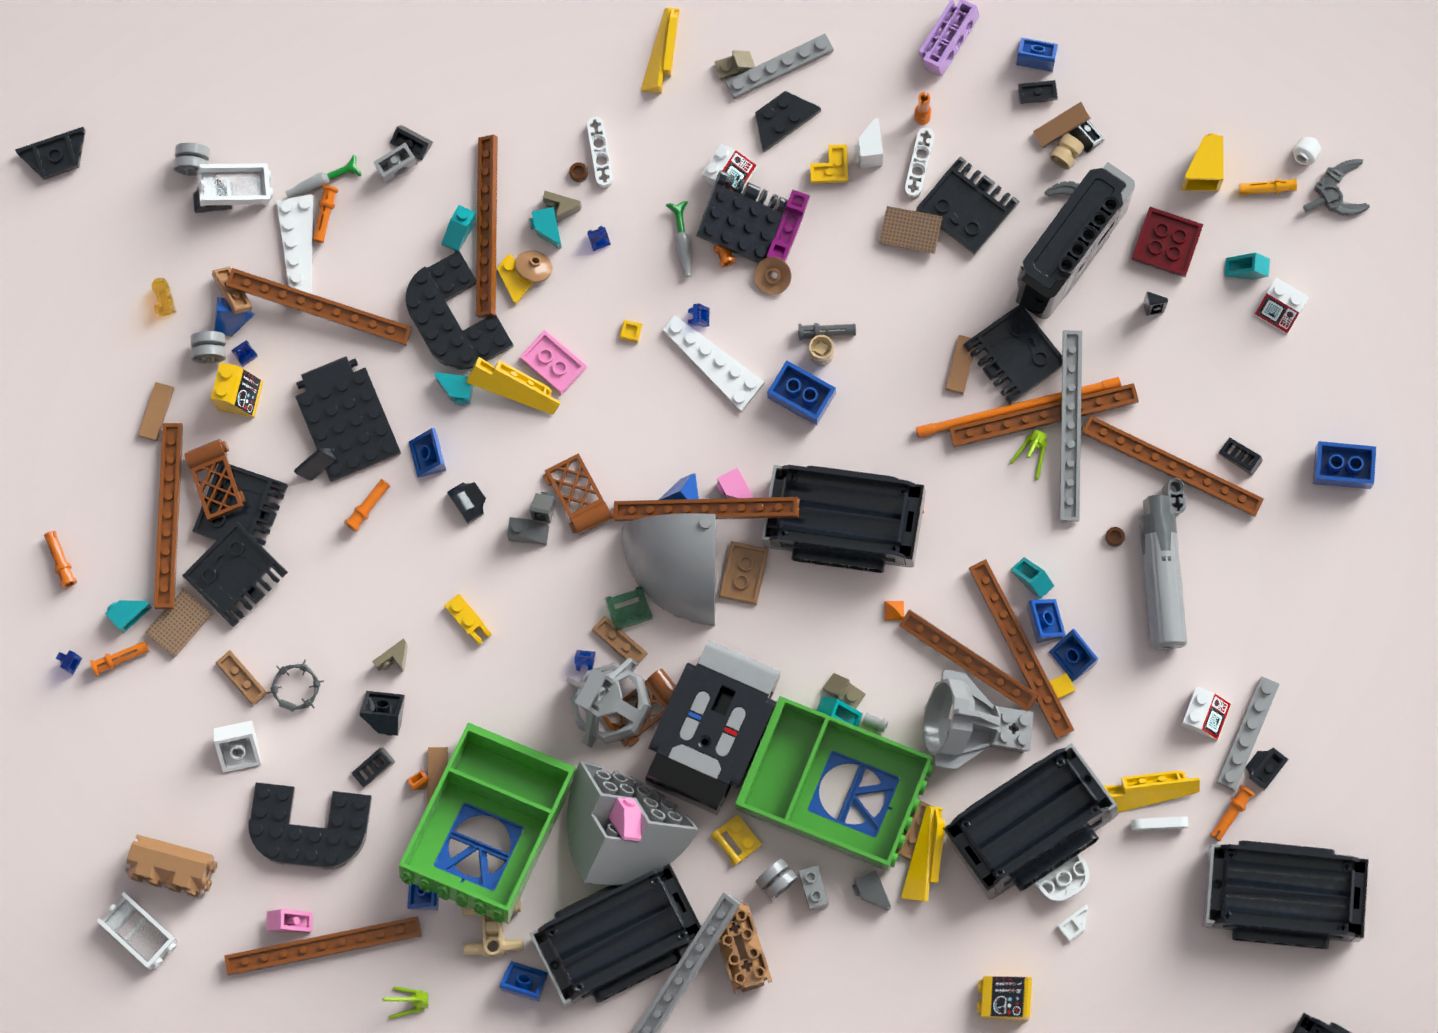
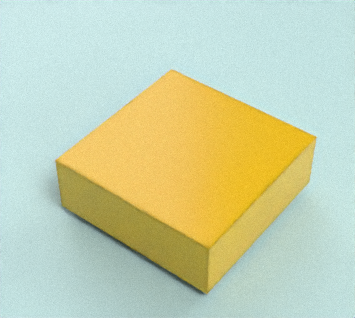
M624 320L620 339L638 343L643 326L642 323Z
M1067 673L1050 681L1058 699L1075 692V688Z

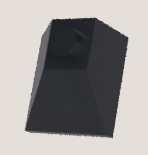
M366 691L360 710V717L378 734L398 736L402 722L405 695Z

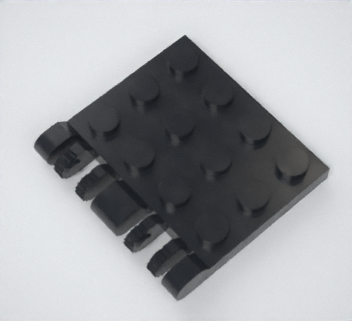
M960 156L918 205L916 210L922 213L942 216L940 229L976 255L1020 201L1012 197L1004 206L1011 196L1007 192L998 202L994 198L1001 192L1002 187L998 185L989 195L988 193L995 185V182L984 175L975 184V181L981 175L979 170L974 172L970 179L965 177L971 170L972 165L968 163L963 168L966 160Z
M720 170L696 236L759 264V262L767 258L788 200L783 197L778 199V195L773 194L768 206L763 203L768 194L767 190L763 189L760 193L761 188L749 182L744 188L745 180L742 179L738 181L735 191L730 190L734 182V176L730 174L728 177L727 172Z
M1019 304L963 345L967 351H970L975 346L977 347L970 353L972 357H976L985 349L988 354L978 361L977 364L980 367L992 358L993 361L982 369L990 380H993L1003 372V375L993 383L995 387L1000 386L1007 379L1010 381L1011 384L1000 392L1002 396L1011 392L1005 397L1009 405L1062 368L1061 353L1022 304Z
M224 462L219 463L216 472L222 474L225 468ZM230 464L238 491L243 492L246 500L243 503L244 507L208 521L202 506L192 530L193 533L217 541L238 521L252 536L255 530L269 535L271 530L257 524L259 522L269 527L273 526L277 514L264 509V506L278 511L280 506L267 501V498L270 495L276 499L283 500L284 495L271 490V488L286 493L288 485ZM214 475L211 484L216 486L220 476ZM224 478L220 488L228 490L231 484L230 480ZM209 487L206 497H211L214 488ZM218 490L214 500L222 503L226 493ZM230 495L226 505L232 506L237 504L236 497ZM212 502L209 508L210 514L217 512L220 505ZM253 536L261 545L265 546L266 541L264 539Z
M236 521L182 576L230 625L235 627L239 620L229 610L231 609L242 619L244 617L243 612L234 605L240 601L246 609L251 610L253 606L243 596L246 595L252 602L257 604L266 594L256 583L259 582L269 592L272 588L262 577L267 573L274 582L278 583L280 579L270 569L273 568L282 578L288 571Z

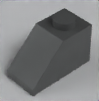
M541 492V494H535L529 510L533 520L551 523L556 503L555 497L551 493Z
M509 518L507 532L509 541L547 545L548 525L530 519Z
M876 870L854 879L855 884L852 887L856 896L860 895L861 900L885 910L891 909L890 902Z

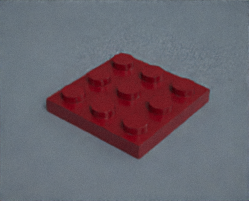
M1149 207L1131 260L1186 277L1204 224Z

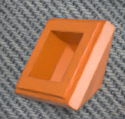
M884 601L885 620H903L904 601Z
M423 770L407 779L412 790H424L429 781Z

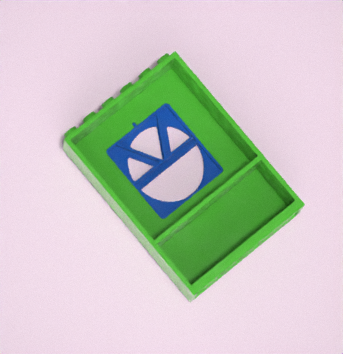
M779 696L736 800L735 807L737 811L889 871L890 866L894 868L898 859L897 849H902L906 837L903 835L904 831H909L913 817L910 816L912 812L916 814L920 804L918 796L919 794L923 796L928 782L925 781L926 776L930 777L934 769L933 757ZM843 764L859 765L839 817L836 820L827 813L820 801L819 788L821 781L827 772L834 767ZM866 769L871 770L881 781V784L859 787ZM884 792L883 807L875 817H872L856 797V795ZM852 804L865 819V823H845Z
M468 722L400 861L399 877L408 885L415 884L420 886L419 888L425 892L430 893L432 891L438 894V897L441 899L453 900L460 907L472 908L479 915L484 916L486 914L498 923L505 922L508 924L570 792L576 767ZM471 817H493L500 821L509 833L511 841L510 852L508 854L460 834L455 829ZM450 839L469 846L453 858L449 855ZM478 850L481 876L471 877L461 873L455 865ZM487 854L505 861L502 867L492 874L488 872Z

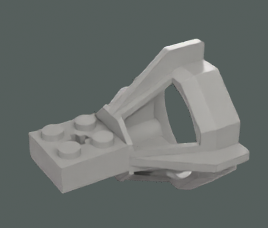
M628 658L621 666L611 663L585 671L580 682L569 677L566 679L567 683L576 687L570 700L578 728L585 732L583 743L590 748L593 747L596 739L606 744H611L637 736L652 709L644 679L633 673L638 664L633 659ZM613 670L608 674L603 673L604 671ZM626 678H629L637 689V709L622 700L623 696L619 682ZM579 706L585 711L586 723L580 716ZM615 712L630 720L626 726L612 732L599 731V718L614 714Z
M943 670L941 681L935 683L925 706L922 738L928 755L934 757V766L957 769L988 747L1023 753L1030 751L1033 712L993 705L966 673ZM953 704L952 719H948Z

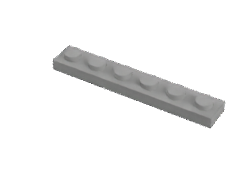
M826 34L820 35L727 80L726 85L733 98L736 99L833 52L834 48Z
M1261 676L1217 781L1218 784L1234 791L1236 790L1277 692L1279 683Z

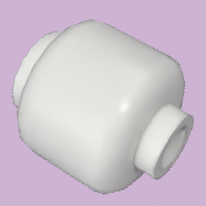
M1313 137L1301 138L1293 149L1295 160L1302 165L1312 164L1321 152L1320 144Z

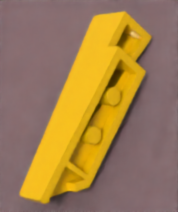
M667 7L664 9L641 91L662 93L664 76L672 75L680 11L678 8Z
M478 357L467 378V383L551 415L555 413L561 403L551 397L552 390L548 386L500 360L494 367Z
M1177 770L1121 777L1122 785L1104 786L1117 804L1119 813L1199 793L1200 779L1198 777L1188 778L1185 772Z
M927 806L925 809L901 895L903 899L928 901L930 883H938L945 820L941 818L943 809L940 807Z

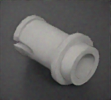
M866 713L862 724L877 729L880 733L881 731L885 732L888 721L885 718L880 719Z

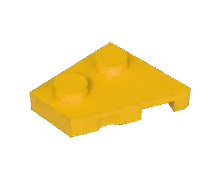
M507 254L497 267V271L514 304L517 305L534 282L525 280L517 273L515 268L516 259Z

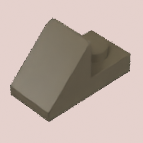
M734 50L732 51V56L715 61L720 80L742 74L755 67L750 51Z
M545 191L543 194V202L547 207H554V209L558 207L556 214L557 222L577 213L582 208L581 201L548 191Z
M404 638L372 661L378 671L389 668L393 664V660L404 671L408 648Z
M835 673L832 674L823 687V690L854 709L858 707L866 693L852 685L849 679Z

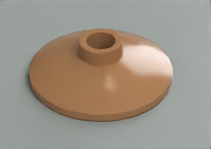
M525 251L516 258V271L527 281L542 282L551 275V261L547 256L538 251Z
M777 257L763 259L756 266L754 272V279L758 288L770 295L780 294L785 291L790 285L792 278L788 264ZM776 272L777 278H773L771 273Z

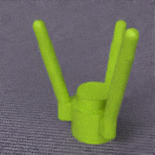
M1033 430L1010 463L1013 464L1028 444L1030 449L1027 458L1031 457L1034 449L1039 450L1041 448L1035 477L1038 480L1045 448L1048 444L1045 442L1047 435L1039 430Z
M395 986L393 990L416 995H412V997H384L382 999L383 1001L412 1002V1007H416L390 1015L389 1019L423 1012V1008H428V992H423V990Z

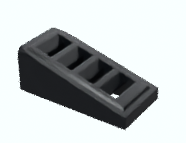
M1230 437L1219 451L1220 455L1252 476L1263 461L1259 454ZM1235 446L1231 454H1228L1230 448ZM1241 450V453L1238 455L1237 458H1235L1237 452ZM1248 455L1245 461L1242 462L1241 460L1244 458V456Z
M381 747L352 772V775L365 788L393 765L395 760L384 747ZM380 755H381L382 758L386 761L385 764H384V763L382 762V760L379 758ZM375 760L380 768L378 769L372 761ZM366 766H369L374 773L371 774L370 771L366 768ZM361 770L367 775V780L360 773Z

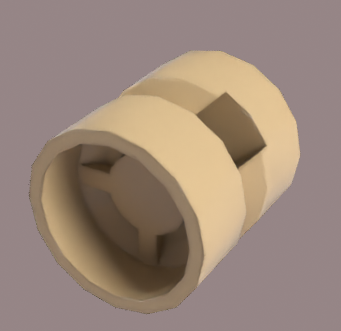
M1064 134L1058 143L1059 147H1055L1050 154V159L1059 167L1069 170L1076 160L1075 157H1078L1083 151L1084 145L1077 138Z
M825 335L815 336L809 344V357L811 361L818 366H824L831 362L834 353L832 340Z

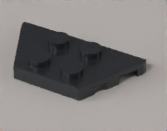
M784 91L755 112L762 151L766 152L821 112V108L787 91Z
M80 127L15 149V151L44 180L79 168L86 131L84 127Z

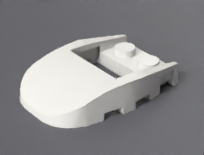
M1080 853L1035 884L1048 899L1064 901L1078 894L1086 887L1089 881V869Z

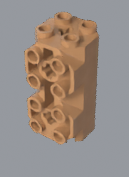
M136 835L135 838L138 841L132 842L126 862L130 864V869L126 868L125 871L128 877L138 882H143V879L147 880L146 882L156 887L166 884L165 887L171 891L180 893V890H184L187 895L197 898L199 894H203L205 891L209 892L212 884L210 877L212 873H215L218 863L214 861L212 854Z
M740 902V907L718 940L734 994L738 993V989L746 992L765 985L764 981L766 980L768 984L772 982L748 905H744L743 902Z

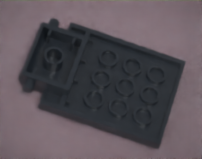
M347 356L301 374L303 380L296 382L298 389L304 387L307 389L306 392L295 397L317 450L330 448L336 457V461L325 469L330 482L401 454L366 367L353 372L352 368L358 366L356 358L348 361Z

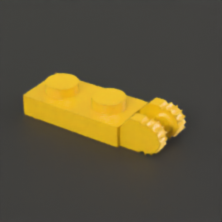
M460 594L444 605L469 636L471 635L479 645L483 643L482 639L474 632L479 627L486 636L490 637L492 635L484 625V622Z

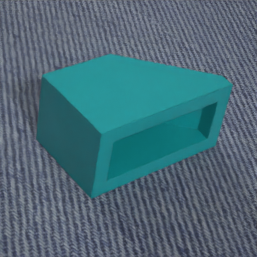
M458 205L449 221L441 245L459 252L475 225L476 212Z
M554 207L531 211L533 218H529L531 229H535L536 235L558 249L562 248Z
M1256 252L1228 257L1225 262L1224 276L1253 280L1269 277L1270 259Z
M435 372L436 381L451 401L462 406L466 403L471 404L474 385L467 383L468 376Z
M1025 557L1010 569L1024 586L1040 599L1054 587L1046 572Z
M119 600L117 603H112L107 608L105 614L124 634L152 607L147 601Z
M821 697L817 708L819 712L857 727L863 713L844 702L828 697Z

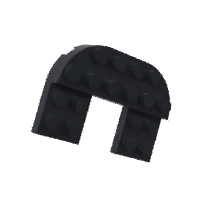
M460 251L451 254L428 268L426 266L421 268L412 277L406 291V306L429 351L437 361L445 366L457 369H470L474 367L478 357L488 361L514 347L497 315L489 316L463 331L446 301L476 285V279Z
M256 782L251 818L248 824L249 834L254 846L267 859L283 865L291 864L335 869L346 865L362 850L367 836L371 795L333 791L328 827L319 828L290 824L295 787Z

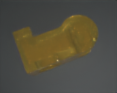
M164 278L155 279L152 282V289L158 299V304L154 305L155 313L158 317L176 313L169 284Z

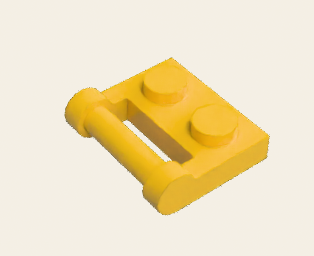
M738 814L710 835L730 857L733 866L738 865L762 846ZM728 833L742 851L740 855L736 854L722 834Z

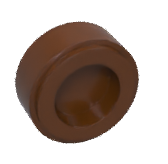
M580 162L574 163L569 169L571 179L575 182L586 180L588 177L587 166Z
M1119 527L1110 528L1105 535L1107 544L1112 547L1122 545L1125 539V533Z

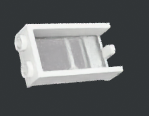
M200 164L197 170L200 206L268 205L270 199L273 198V190L269 188L271 171L268 170L267 164Z
M123 892L121 894L123 898L118 904H113L108 909L110 912L103 920L99 918L97 922L148 969H156L163 962L162 958L165 954H170L176 948L178 940L128 894Z

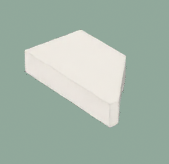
M1084 905L1057 926L1068 942L1085 931L1087 905Z

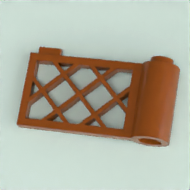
M221 439L184 453L208 521L243 508V503L246 502L243 492L238 491L227 458L228 445L226 441ZM224 462L225 468L222 474L214 471L217 464ZM202 470L208 471L205 481L198 478V472ZM212 474L220 476L216 486L208 483ZM224 478L231 482L228 490L220 488ZM206 486L214 488L210 498L204 496L203 492ZM218 490L226 493L222 503L214 500ZM230 495L236 497L237 504L232 506L226 505ZM212 502L220 505L217 512L210 514L209 508Z
M579 453L545 470L546 474L543 477L548 486H553L571 520L569 526L573 534L577 532L578 535H581L613 518ZM578 460L580 464L578 472L569 470L570 463ZM557 470L564 472L561 481L553 479L551 473ZM567 473L577 475L574 484L564 482ZM579 477L588 479L587 488L577 485ZM563 485L572 487L570 496L561 494ZM575 489L585 491L582 500L572 498ZM588 492L596 494L599 499L593 503L585 501ZM571 501L580 503L579 510L571 513L569 509Z
M661 668L645 681V685L651 691V706L652 703H658L666 709L676 685ZM634 689L622 700L625 702L628 700L636 701V709L638 708L637 689ZM665 710L658 715L651 714L650 711L647 724L641 727L638 735L627 740H621V743L624 746H633L639 741L637 738L639 735L662 718ZM609 715L602 717L612 731L617 730L614 726H619V729L626 726L622 724V715H620L619 724L611 723L607 718Z

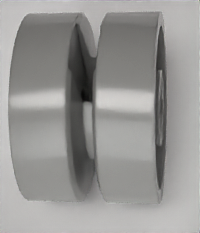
M197 143L177 144L175 148L174 171L183 175L197 176L200 164H209L210 149Z
M203 331L192 334L191 360L202 364L219 363L226 360V349L224 348L226 345L225 334L216 331Z
M782 858L771 865L755 881L761 889L770 886L765 894L771 901L779 897L798 879L793 870L784 873L789 866Z

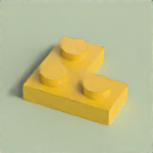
M847 144L828 145L829 163H810L811 184L848 182Z

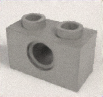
M406 143L374 161L375 167L385 183L418 164Z
M818 865L799 870L809 911L829 906Z

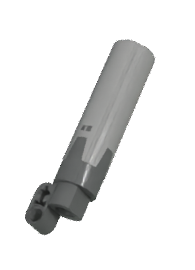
M1173 478L1163 486L1162 495L1148 496L1143 500L1144 516L1139 518L1150 647L1156 650H1173L1182 648L1187 644L1176 517L1186 509L1184 483L1178 478ZM1170 485L1176 488V492L1170 489Z

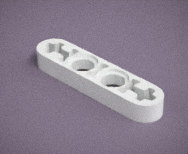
M592 117L587 122L596 182L599 187L608 188L613 183L604 123L601 118ZM593 123L599 125V134L595 135L594 127H592ZM595 140H602L604 145L601 148L594 147L593 143ZM599 157H604L607 162L601 166L596 163V160ZM605 170L606 177L608 178L607 182L599 180L602 179L601 171Z
M922 128L917 134L905 184V194L909 198H917L922 192L934 142V132L930 128ZM925 133H927L929 137L927 138L926 146L922 145V136H924ZM919 150H924L927 156L920 159L916 153ZM919 167L923 173L920 176H915L912 170ZM913 180L917 181V190H915L914 193H912L911 189H909L912 188Z

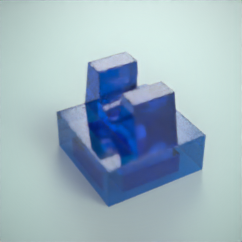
M599 226L597 230L588 231L587 235L593 251L611 245L605 227Z
M700 303L693 304V307L688 309V313L693 315V319H689L688 324L708 327L710 308Z
M247 340L231 350L242 367L258 357Z
M71 650L68 651L67 655L59 652L56 657L62 663L60 667L74 675L82 660L78 654Z
M577 650L574 660L576 671H580L583 664L588 666V671L592 670L596 659V651Z

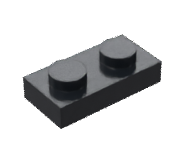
M1056 80L1018 84L1020 104L1058 99Z

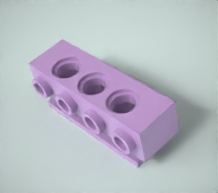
M950 0L919 50L921 60L924 62L927 70L943 76L980 17L976 5L960 0L955 6L954 1Z

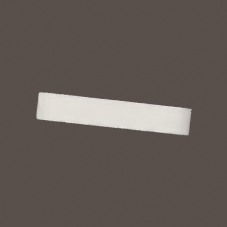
M1188 817L1131 820L1132 831L1188 828Z

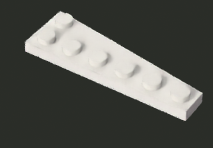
M310 194L276 200L289 287L312 294L314 196Z
M675 315L663 329V332L700 368L704 375L725 394L740 412L746 408L765 384L762 379Z

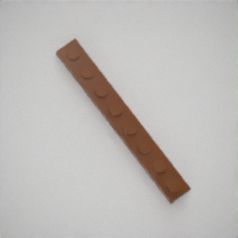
M911 609L908 610L899 624L901 628L1026 711L1030 710L1038 698L1039 694Z

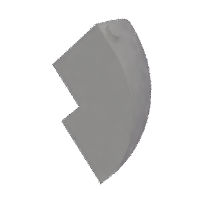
M716 514L656 515L636 519L623 525L622 545L626 561L642 591L656 605L678 618L681 617L693 623L703 625H715Z
M579 762L568 800L567 837L573 863L584 883L600 885L626 884L660 867L663 869L685 851L699 829L687 815L683 816L677 811L679 807L676 804L665 800L666 797L655 789L651 792L647 788L642 787L643 782L633 777H630L628 780L626 776L616 770H613L611 773L602 770L600 765ZM617 798H631L636 801L640 808V842L623 840L608 818Z

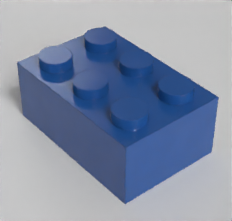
M786 360L769 388L767 398L817 426L836 395V387Z
M1318 441L1315 447L1313 484L1371 489L1375 478L1376 446Z

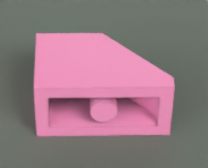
M738 468L717 478L718 484L716 488L720 495L724 494L726 498H754Z
M617 798L608 818L623 840L640 842V808L636 801L631 798Z
M285 909L267 911L266 931L282 933L312 932L313 912Z

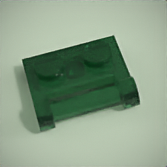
M641 586L615 597H605V603L616 631L653 618ZM638 597L639 602L618 609L614 607L615 604Z

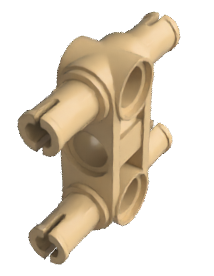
M520 900L518 901L514 912H521ZM461 907L462 916L479 915L472 908ZM486 914L484 916L480 915L482 922L481 942L463 944L464 955L482 954L484 957H497L506 954V952L524 951L523 939H503V923L494 921L491 916ZM493 942L498 943V950L490 952L488 949L489 945Z

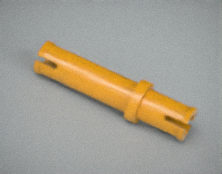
M1296 179L1239 183L1240 196L1263 193L1280 194V192L1297 191Z

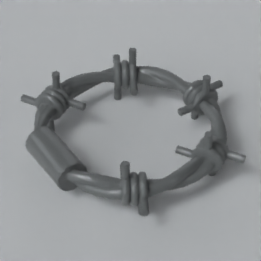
M305 659L302 664L287 665L281 668L277 665L276 667L279 671L273 680L272 687L270 688L271 691L267 692V694H273L280 707L292 712L296 709L309 708L310 706L314 709L315 707L312 703L318 694L319 687L321 686L320 682H324V680H318L313 671L305 664ZM292 668L302 670L303 676L307 671L313 677V685L309 686V688L314 687V694L306 702L302 698L301 700L304 703L299 706L283 699L280 700L278 696V688H282V686L277 687V680L285 673L289 676L290 674L287 671Z

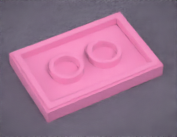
M545 330L519 357L522 362L561 395L587 368L581 360Z

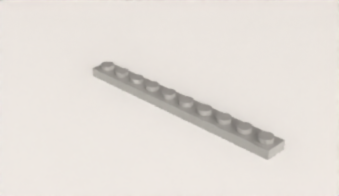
M1063 330L1059 521L1079 522L1082 331Z
M723 892L634 1033H659L737 912L741 905L739 901L728 893Z

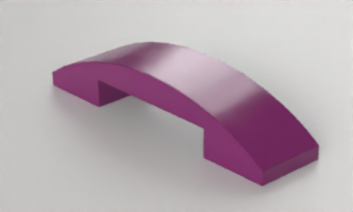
M792 189L786 210L770 246L767 258L777 257L786 261L800 228L810 195Z

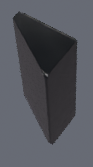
M1089 121L1068 132L1084 145L1083 150L1086 153L1091 152L1105 140Z
M400 125L396 127L390 144L399 147L406 143L412 154L418 159L423 160L433 141Z
M1146 292L1143 301L1146 315L1164 313L1168 298Z
M330 448L318 449L294 469V472L312 481L335 462L336 457Z

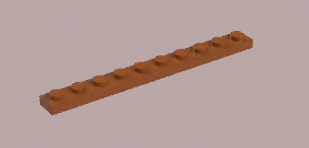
M494 134L478 138L476 317L478 318L496 315L498 136Z
M231 269L226 283V287L405 346L412 330L411 326L238 269Z
M1134 383L1081 396V417L1138 403L1139 399ZM1061 401L951 427L949 432L953 447L1061 422Z
M1091 415L1082 431L1083 435L1166 475L1178 478L1183 483L1256 517L1264 498Z
M163 423L154 591L155 609H174L183 437L182 423Z
M798 497L614 501L613 520L633 521L644 517L666 514H716V519L799 518L800 499Z
M985 559L969 567V571L1030 689L1039 694L1036 701L1055 738L1059 739L1073 732L1074 728L987 560Z
M416 916L224 955L227 975L229 976L422 937L419 917Z

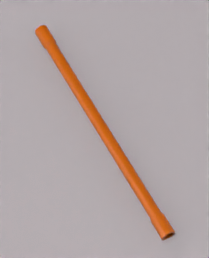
M1115 377L1081 387V396L1120 387V378ZM1062 392L938 423L916 427V433L918 438L949 430L951 427L1061 401Z

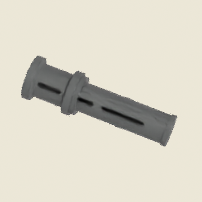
M814 323V325L798 324L799 341L814 338L818 335L855 336L856 325L855 323L821 326L817 323Z

